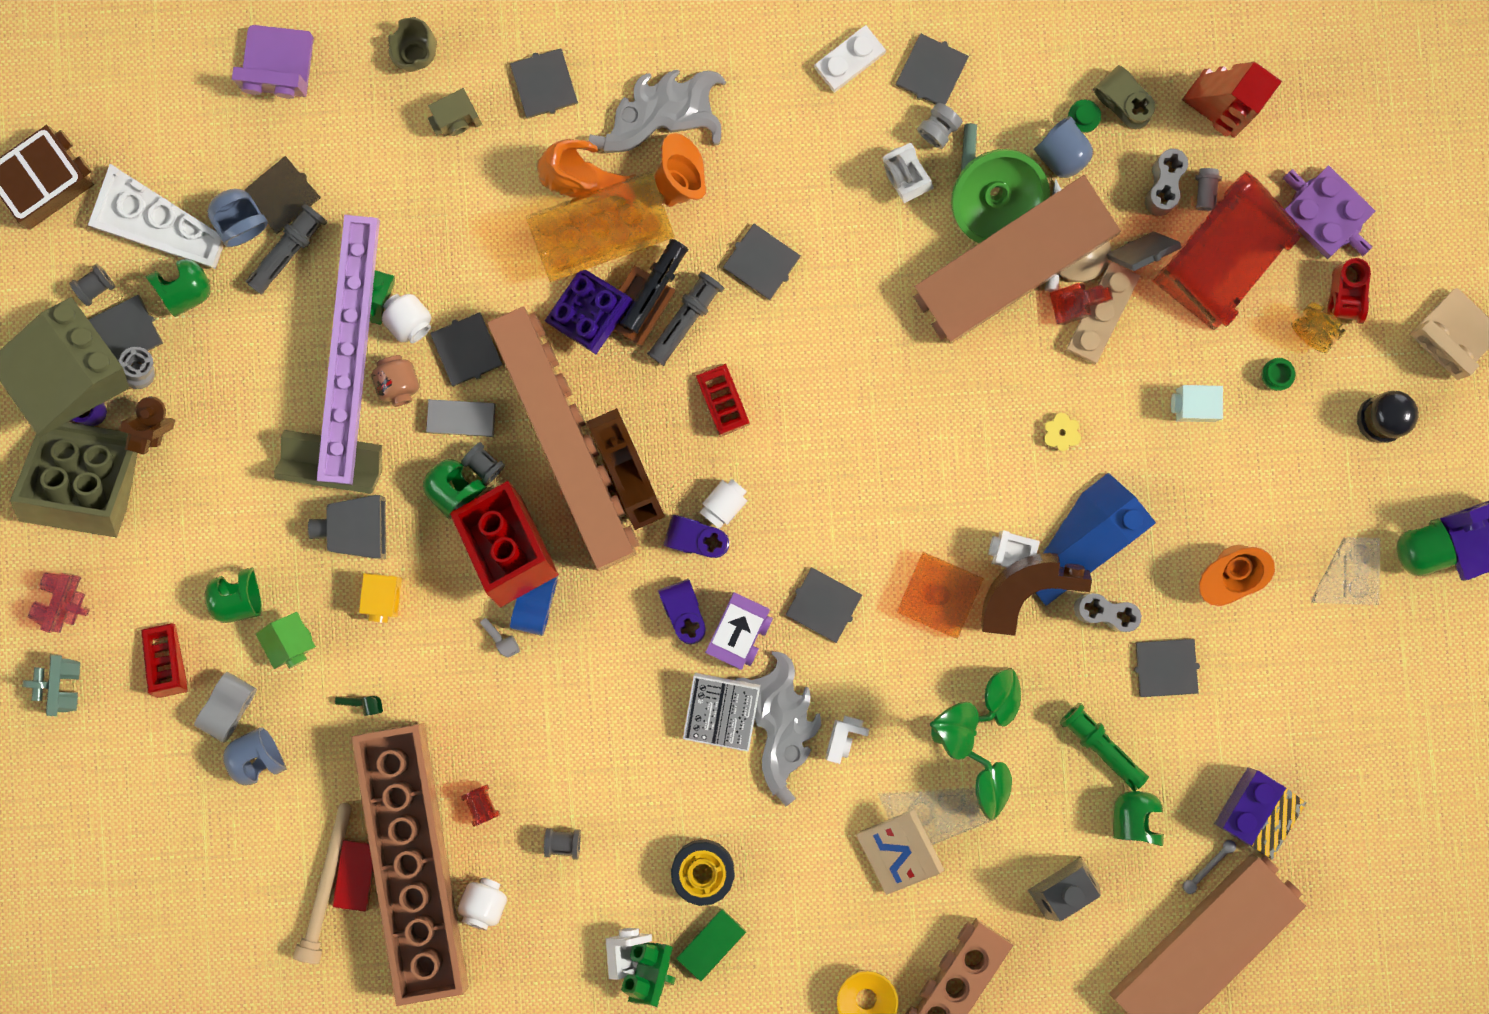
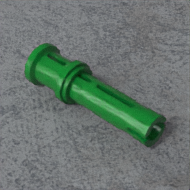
M1082 703L1072 707L1063 716L1060 725L1068 727L1080 739V745L1091 748L1133 791L1141 788L1149 776L1105 734L1104 725L1096 723L1084 711L1085 707Z

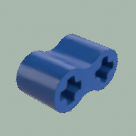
M558 576L516 599L510 629L539 636L544 635Z

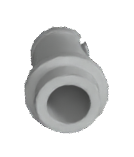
M1201 168L1199 169V175L1195 177V180L1198 181L1196 209L1215 211L1217 210L1218 182L1222 181V176L1219 175L1218 169Z

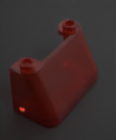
M1247 170L1233 181L1224 192L1225 195L1221 197L1217 205L1182 248L1176 252L1166 267H1163L1152 280L1212 330H1215L1221 324L1227 327L1239 313L1235 309L1236 306L1281 251L1285 249L1288 252L1301 237L1297 233L1300 226L1262 183Z

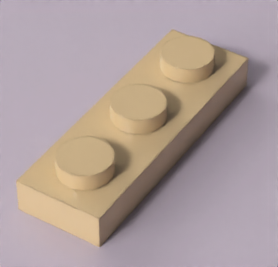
M1112 261L1108 264L1066 351L1094 365L1097 364L1140 275Z

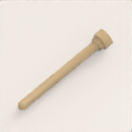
M342 803L338 807L306 936L301 938L300 944H296L293 959L309 964L320 963L323 950L320 949L321 942L318 939L352 811L349 803Z

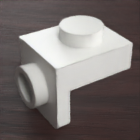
M912 143L895 148L889 154L883 156V162L887 160L893 162L895 156L900 155L909 169L912 182L906 183L904 181L901 183L900 188H895L904 203L933 189L932 181L917 159Z
M1002 530L999 532L998 537H992L988 555L993 556L991 564L1007 568L1016 561L1036 555L1040 541Z
M625 928L619 930L618 936L605 938L609 979L619 980L625 978L628 974L635 975L638 963L631 960L632 946L651 942L652 934L639 933V928Z

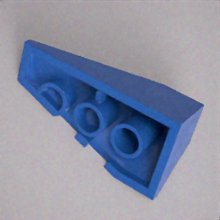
M1107 473L1081 493L1076 504L1042 554L1056 553L1059 556L1060 567H1065V564H1078L1084 566L1085 570H1089L1091 573L1133 542L1156 522L1138 499L1110 473ZM1051 588L1040 590L1035 594L1047 606L1067 590Z

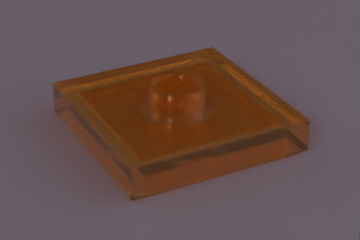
M922 552L896 613L958 639L984 578Z

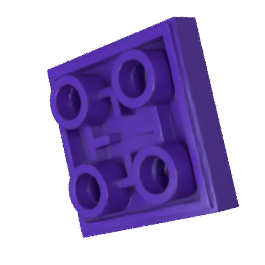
M581 267L544 321L596 355L634 300Z

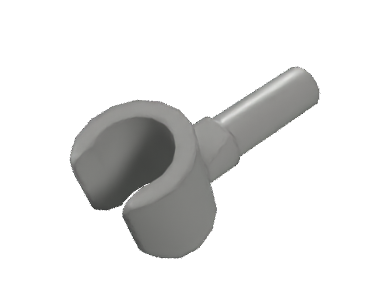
M487 618L480 622L493 638L500 654L505 657H511L520 652V648L513 635L503 639Z

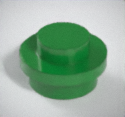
M1090 100L1075 102L1068 112V117L1070 116L1074 119L1075 124L1082 133L1093 131L1101 121L1099 107Z
M1274 358L1264 365L1261 376L1264 384L1269 389L1282 391L1293 384L1296 372L1294 366L1288 360Z

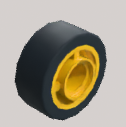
M707 839L694 840L684 845L676 854L671 868L672 884L677 894L688 903L698 906L712 905L722 900L731 890L735 877L734 862L729 852L719 843ZM699 864H706L712 869L713 874L710 879L701 881L695 877L694 868Z

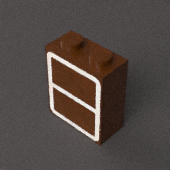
M47 124L0 157V198L17 222L30 230L95 185L88 176L92 171L87 163L80 156L75 158L70 151L73 144L62 130L56 132Z

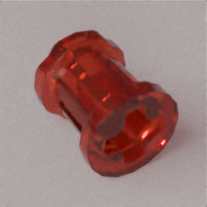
M488 784L460 796L462 801H466L471 812L473 827L501 815L499 810H495L487 791L490 788Z

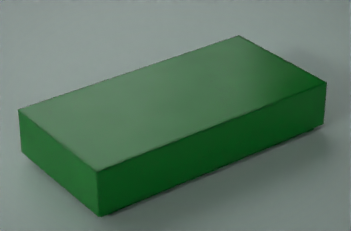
M721 908L676 959L701 982L743 937L746 930Z

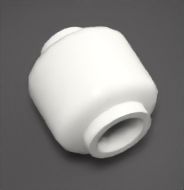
M395 294L384 303L385 311L382 315V322L399 342L410 341V343H415L421 340L431 329L429 324L431 314L415 295L405 294L400 296Z
M481 878L480 883L471 882L467 884L458 906V913L463 917L462 922L487 931L488 926L497 925L507 902L506 895L499 891L501 884L487 878Z

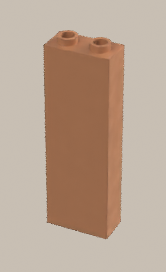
M1083 175L915 285L914 287L918 294L913 297L923 313L930 310L936 319L931 325L941 340L948 338L953 343L1119 235L1121 230L1086 176Z
M1250 854L1109 995L1128 1014H1198L1306 907L1299 899L1303 894L1289 880L1283 883L1275 874L1279 869L1266 856L1260 859Z

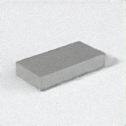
M428 399L426 432L432 434L494 437L496 404Z

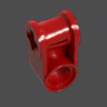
M1349 259L1337 265L1334 269L1331 294L1327 307L1328 320L1335 321L1337 318L1355 320L1359 324L1365 322L1369 309L1368 294L1371 268L1363 259ZM1347 267H1352L1357 272L1355 283L1347 279L1345 274Z

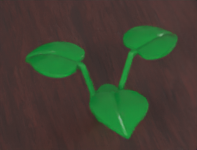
M1012 668L996 672L988 681L985 689V705L990 711L988 714L979 716L976 707L972 703L961 702L946 709L930 723L933 741L937 744H942L951 758L961 760L969 756L984 766L985 770L981 771L976 778V796L983 814L991 821L998 817L1010 797L1012 790L1011 772L1005 763L996 762L992 765L989 760L974 753L972 749L979 722L991 721L994 718L998 726L1005 727L1014 720L1019 711L1021 687L1018 677Z

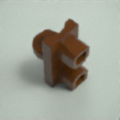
M149 396L141 399L136 406V414L121 421L119 431L128 433L126 450L146 454L149 451V447L160 446L163 434L174 428L175 419H164L166 408L164 403L157 397Z

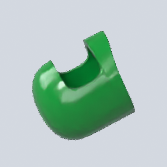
M182 259L176 262L180 275L174 281H165L158 271H154L146 276L148 282L154 287L174 317L202 304L210 295V283L206 273L199 264L189 259Z
M446 459L437 463L429 470L423 481L425 495L448 519L452 518L451 512L471 502L487 488L478 479L469 484L462 476L464 465L453 459ZM451 480L454 485V488L448 483Z
M1439 518L1431 520L1429 526L1404 532L1397 541L1399 560L1404 569L1412 575L1426 576L1455 566L1457 563L1453 543Z
M253 567L239 571L238 583H228L223 576H219L209 581L206 586L205 604L209 614L216 621L231 623L260 616L262 603Z
M1129 791L1121 794L1114 804L1113 838L1143 841L1163 846L1164 834L1154 833L1149 829L1150 813L1163 812V807L1158 797L1144 791Z

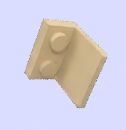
M1455 288L1409 335L1456 380H1459L1475 372L1480 366L1476 362L1489 349V317L1460 289Z

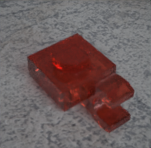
M1076 283L1050 292L1054 315L1058 325H1065L1091 316V305L1113 300L1111 288H1103V285L1086 290L1084 284Z

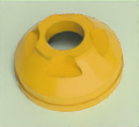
M866 970L852 974L842 983L837 994L836 1002L839 1014L897 1013L898 996L894 986L884 975L874 971ZM863 989H870L876 994V1001L870 1008L860 1007L856 1002L857 994Z

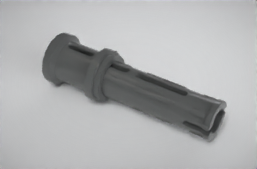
M305 202L302 205L303 210L292 224L285 225L283 231L285 234L245 281L261 295L288 264L294 254L301 247H308L310 244L309 239L316 230L328 222Z
M702 271L698 274L700 279L690 293L683 295L682 307L647 353L663 366H665L666 361L683 340L699 316L703 317V315L708 313L707 307L718 292L722 293L725 289L719 282Z

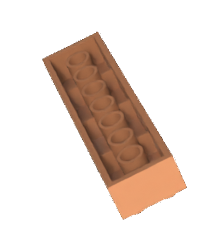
M523 306L487 322L596 569L602 571L638 555L635 547L640 546L636 534L631 526L625 528L621 517L626 516L619 497L617 495L612 497L608 490V487L613 485L610 476L603 464L598 466L594 457L600 455L592 437L589 434L584 436L581 427L586 425L585 420L576 403L570 405L567 398L573 395L568 382L562 373L557 374L554 367L559 365L555 353L549 343L543 344L540 338L545 336L546 333L535 312L529 314Z
M425 723L351 736L396 1006L463 995L469 988Z

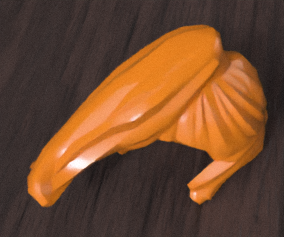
M574 139L557 141L549 146L538 160V177L542 186L549 188L551 192L555 191L569 197L613 195L619 196L629 203H633L636 198L632 186L636 179V174L630 176L619 175L604 171L591 162L583 160L577 149L593 153L598 152L597 146L593 145L590 141Z

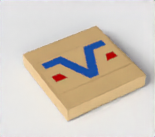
M914 809L862 830L856 835L886 895L936 876L944 871Z

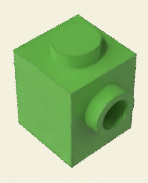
M298 612L271 622L256 633L274 669L285 664L290 669L307 660L305 654L316 647L312 641L310 631L303 624Z

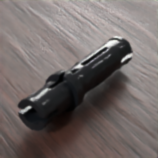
M670 239L658 262H653L650 270L652 272L636 295L624 318L620 321V325L638 334L640 327L654 307L668 282L674 280L675 275L673 273L689 250L685 245L675 239Z

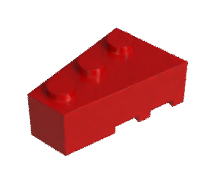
M1255 61L1234 64L1230 70L1221 66L1213 72L1208 68L1202 71L1182 101L1213 122V127L1219 133L1225 136L1231 135L1235 138L1259 114L1282 81Z

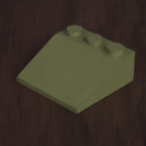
M72 297L41 312L0 350V382L38 437L129 389L123 367Z
M67 422L41 437H38L36 434L10 499L18 521L117 538L127 511L138 454L125 449L128 433Z

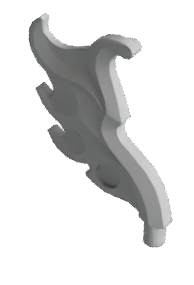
M673 70L664 75L659 83L649 86L647 83L652 77L651 74L642 75L634 86L635 101L629 102L628 98L624 97L617 107L615 124L611 133L607 134L606 137L590 134L589 141L596 145L598 149L604 150V153H620L641 145L659 128H666L670 133L695 128H707L712 133L713 144L717 146L721 141V124L718 118L712 114L709 92L715 84L725 85L726 81L717 72L702 71L690 80L678 83L675 81V78L680 74V71Z
M772 651V655L777 659V664L770 674L754 680L747 678H737L735 680L761 685L755 722L758 727H762L767 731V740L762 756V771L773 796L776 794L786 807L796 799L786 787V780L789 774L801 766L808 758L811 749L808 746L803 747L802 742L811 739L817 734L821 726V717L819 713L816 714L814 721H807V710L811 698L810 690L808 687H805L803 695L796 694L793 686L795 669L792 660L784 653Z

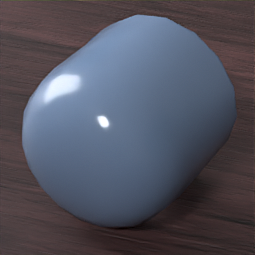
M1070 116L1057 123L1043 141L1033 149L1050 171L1060 178H1069L1076 175L1088 165L1093 156L1091 143Z
M228 189L219 193L212 199L207 211L212 225L226 247H235L248 242L259 235L268 224L267 219L261 214L252 197L242 189Z
M259 727L229 743L223 754L224 765L229 776L240 785H253L257 783L259 773L266 768L274 775L287 770L272 736L263 727ZM257 758L253 763L250 762V760Z

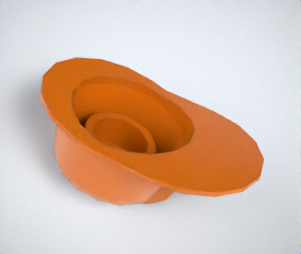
M673 133L667 135L661 147L662 162L655 173V184L661 194L664 195L665 204L672 207L677 203H685L690 199H702L706 194L703 159L698 148L690 139L681 134Z
M1244 545L1230 546L1224 549L1218 556V559L1211 563L1202 573L1199 582V593L1203 600L1211 605L1223 606L1263 589L1272 580L1275 572V562L1272 556L1262 548Z

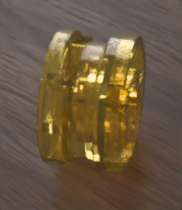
M1310 302L1303 309L1304 314L1302 317L1294 319L1291 326L1294 332L1310 347L1321 353H1328L1333 341L1339 340L1346 330H1340L1343 324L1332 313L1328 315L1323 311L1324 307Z

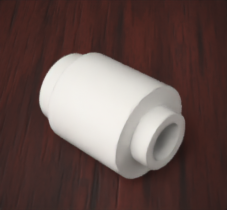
M733 479L728 484L722 480L702 503L704 507L699 513L720 529L724 523L728 525L746 504L747 500L743 496L747 491Z

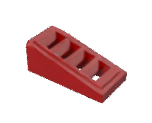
M727 364L696 375L719 437L750 426ZM722 375L724 376V382L707 388L705 382ZM729 388V394L712 400L710 394ZM733 399L735 405L717 412L715 406ZM738 411V418L721 423V417Z
M170 623L142 629L148 694L155 698H162L188 692L176 624ZM168 637V642L153 645V640ZM169 651L170 655L156 658L155 653ZM171 664V669L158 671V667ZM172 678V681H170V682L161 683V681H160V680H165V679Z

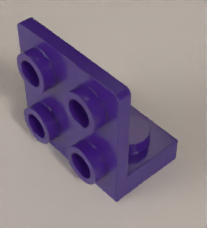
M1489 501L1441 517L1440 520L1447 530L1455 549L1457 562L1455 565L1460 579L1465 581L1488 573Z

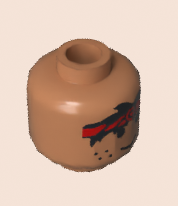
M401 355L379 360L376 363L377 367L371 374L379 400L392 402L393 407L412 402L411 396L417 393L420 388L412 362L402 359Z

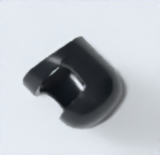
M1387 391L1371 397L1361 404L1357 413V425L1360 432L1368 440L1376 443H1389L1409 434L1416 427L1419 418L1418 407L1408 394L1402 391ZM1370 404H1372L1371 420L1374 427L1382 435L1389 438L1375 436L1368 429L1365 423V411Z

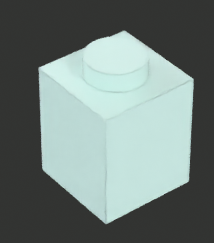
M1182 385L1177 388L1176 393H1173L1171 397V412L1176 413V422H1217L1222 420L1223 386Z

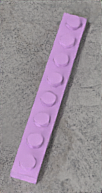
M344 215L317 481L353 485L380 220L374 217Z

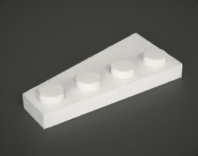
M109 164L88 226L216 269L224 243L215 230L112 164Z

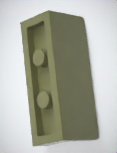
M284 430L281 435V459L274 471L275 479L368 494L373 493L382 473V445L357 441L353 485L317 481L321 435Z

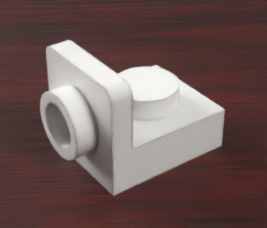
M844 716L843 722L835 720L825 756L827 761L840 764L842 757L848 758L852 744V738L847 737L848 732L868 736L869 729L862 727L863 720Z

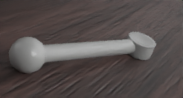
M1232 840L1225 841L1223 849L1192 880L1184 881L1183 890L1188 894L1195 893L1197 884L1228 853H1233L1236 850L1235 842Z

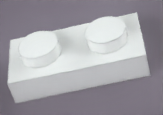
M865 25L818 61L814 68L835 93L886 53V49L867 25Z

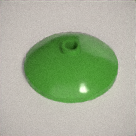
M1012 149L992 150L973 159L959 174L951 197L953 216L964 234L973 241L981 243L1050 197L1049 184L1042 168L1028 155ZM999 187V193L995 196H990L991 190Z

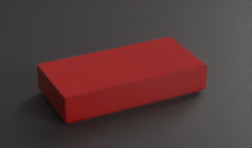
M343 840L333 907L363 912L368 911L374 873L369 842Z

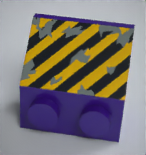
M1247 767L1214 825L1273 860L1306 802L1262 772Z

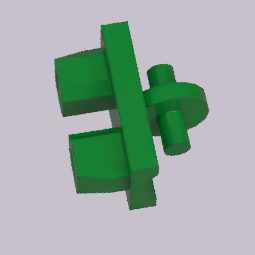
M650 942L632 946L630 957L633 962L638 964L635 975L628 974L624 978L621 988L622 992L629 996L628 1002L658 1007L664 984H675L676 978L667 975L673 947Z

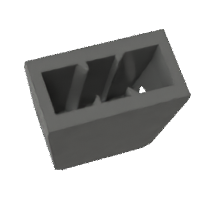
M372 495L327 504V519H309V538L327 539V551L381 560L386 559V497Z
M1079 857L1028 889L1045 919L1059 922L1101 896L1100 886L1082 857Z

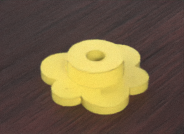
M1065 413L1057 414L1053 421H1048L1045 424L1047 433L1045 434L1044 441L1049 447L1057 446L1059 451H1066L1069 446L1078 445L1081 441V435L1077 431L1079 429L1078 421L1070 420L1069 416ZM1060 430L1064 431L1063 436L1059 434Z

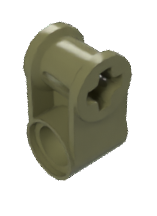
M1120 65L1114 68L1093 88L1098 99L1131 129L1136 130L1145 127L1154 114L1155 102L1153 98L1136 82L1130 72ZM1142 107L1144 109L1143 113L1140 112L1137 115L1132 112L1133 108L1138 109Z

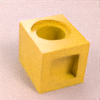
M363 573L359 613L368 614V621L388 623V617H398L402 577Z

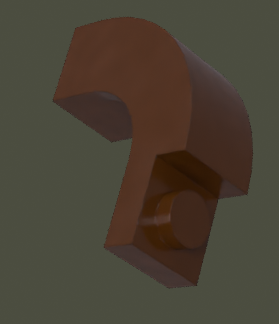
M616 408L586 421L634 530L664 518L665 515L618 409Z
M1056 553L1036 554L1016 561L999 574L987 592L981 617L982 632L1016 636L1019 611L1027 598L1040 590L1051 588L1090 593L1092 584L1090 571L1085 570L1084 566L1078 564H1065V567H1060L1059 556Z

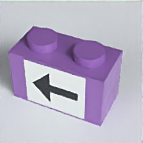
M734 592L705 653L742 670L744 664L751 667L759 648L753 646L758 634L766 635L773 620L772 617L767 616L770 609Z

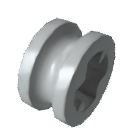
M900 155L895 156L893 162L889 160L884 162L886 173L896 189L900 188L901 183L904 181L906 183L912 182L909 169Z

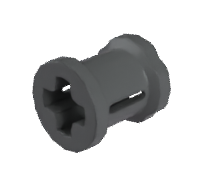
M97 263L92 266L93 270L78 281L72 280L69 283L74 293L86 306H90L93 303L92 299L105 290L115 288V284L109 275Z
M481 442L477 443L461 461L464 467L468 466L482 478V483L485 486L490 484L505 467L502 461L497 462L484 450V445Z
M546 828L544 857L562 855L572 856L573 860L579 859L581 845L580 829H575L574 832L553 831L552 828Z

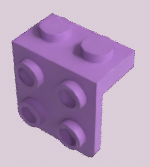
M251 25L247 31L243 68L233 67L232 80L242 92L247 94L261 95L262 92L273 93L277 97L293 99L294 96L306 97L314 41L313 35L309 31Z

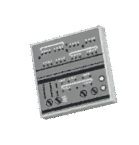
M695 673L683 739L749 751L761 685Z

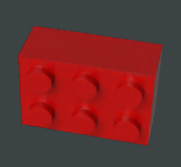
M509 481L450 513L486 594L500 608L559 575L523 498Z

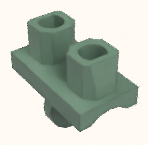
M50 654L49 680L44 681L45 668L34 667L33 680H23L22 687L32 688L31 701H42L43 688L48 689L46 716H57V712L77 711L78 692H59L60 679L79 680L80 662L62 658V655Z

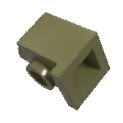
M464 88L428 105L433 114L428 120L437 136L442 133L444 136L449 134L451 136L459 135L469 128L468 125L472 122L475 123L476 127L483 125Z

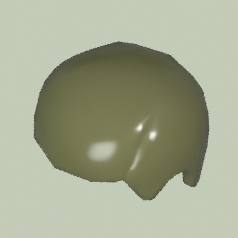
M416 17L399 20L398 30L388 36L389 57L396 67L407 72H414L427 67L436 55L437 40L424 21Z

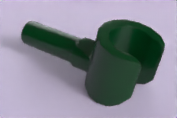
M337 696L335 698L336 705L362 706L364 716L383 712L382 702L378 696L364 698Z

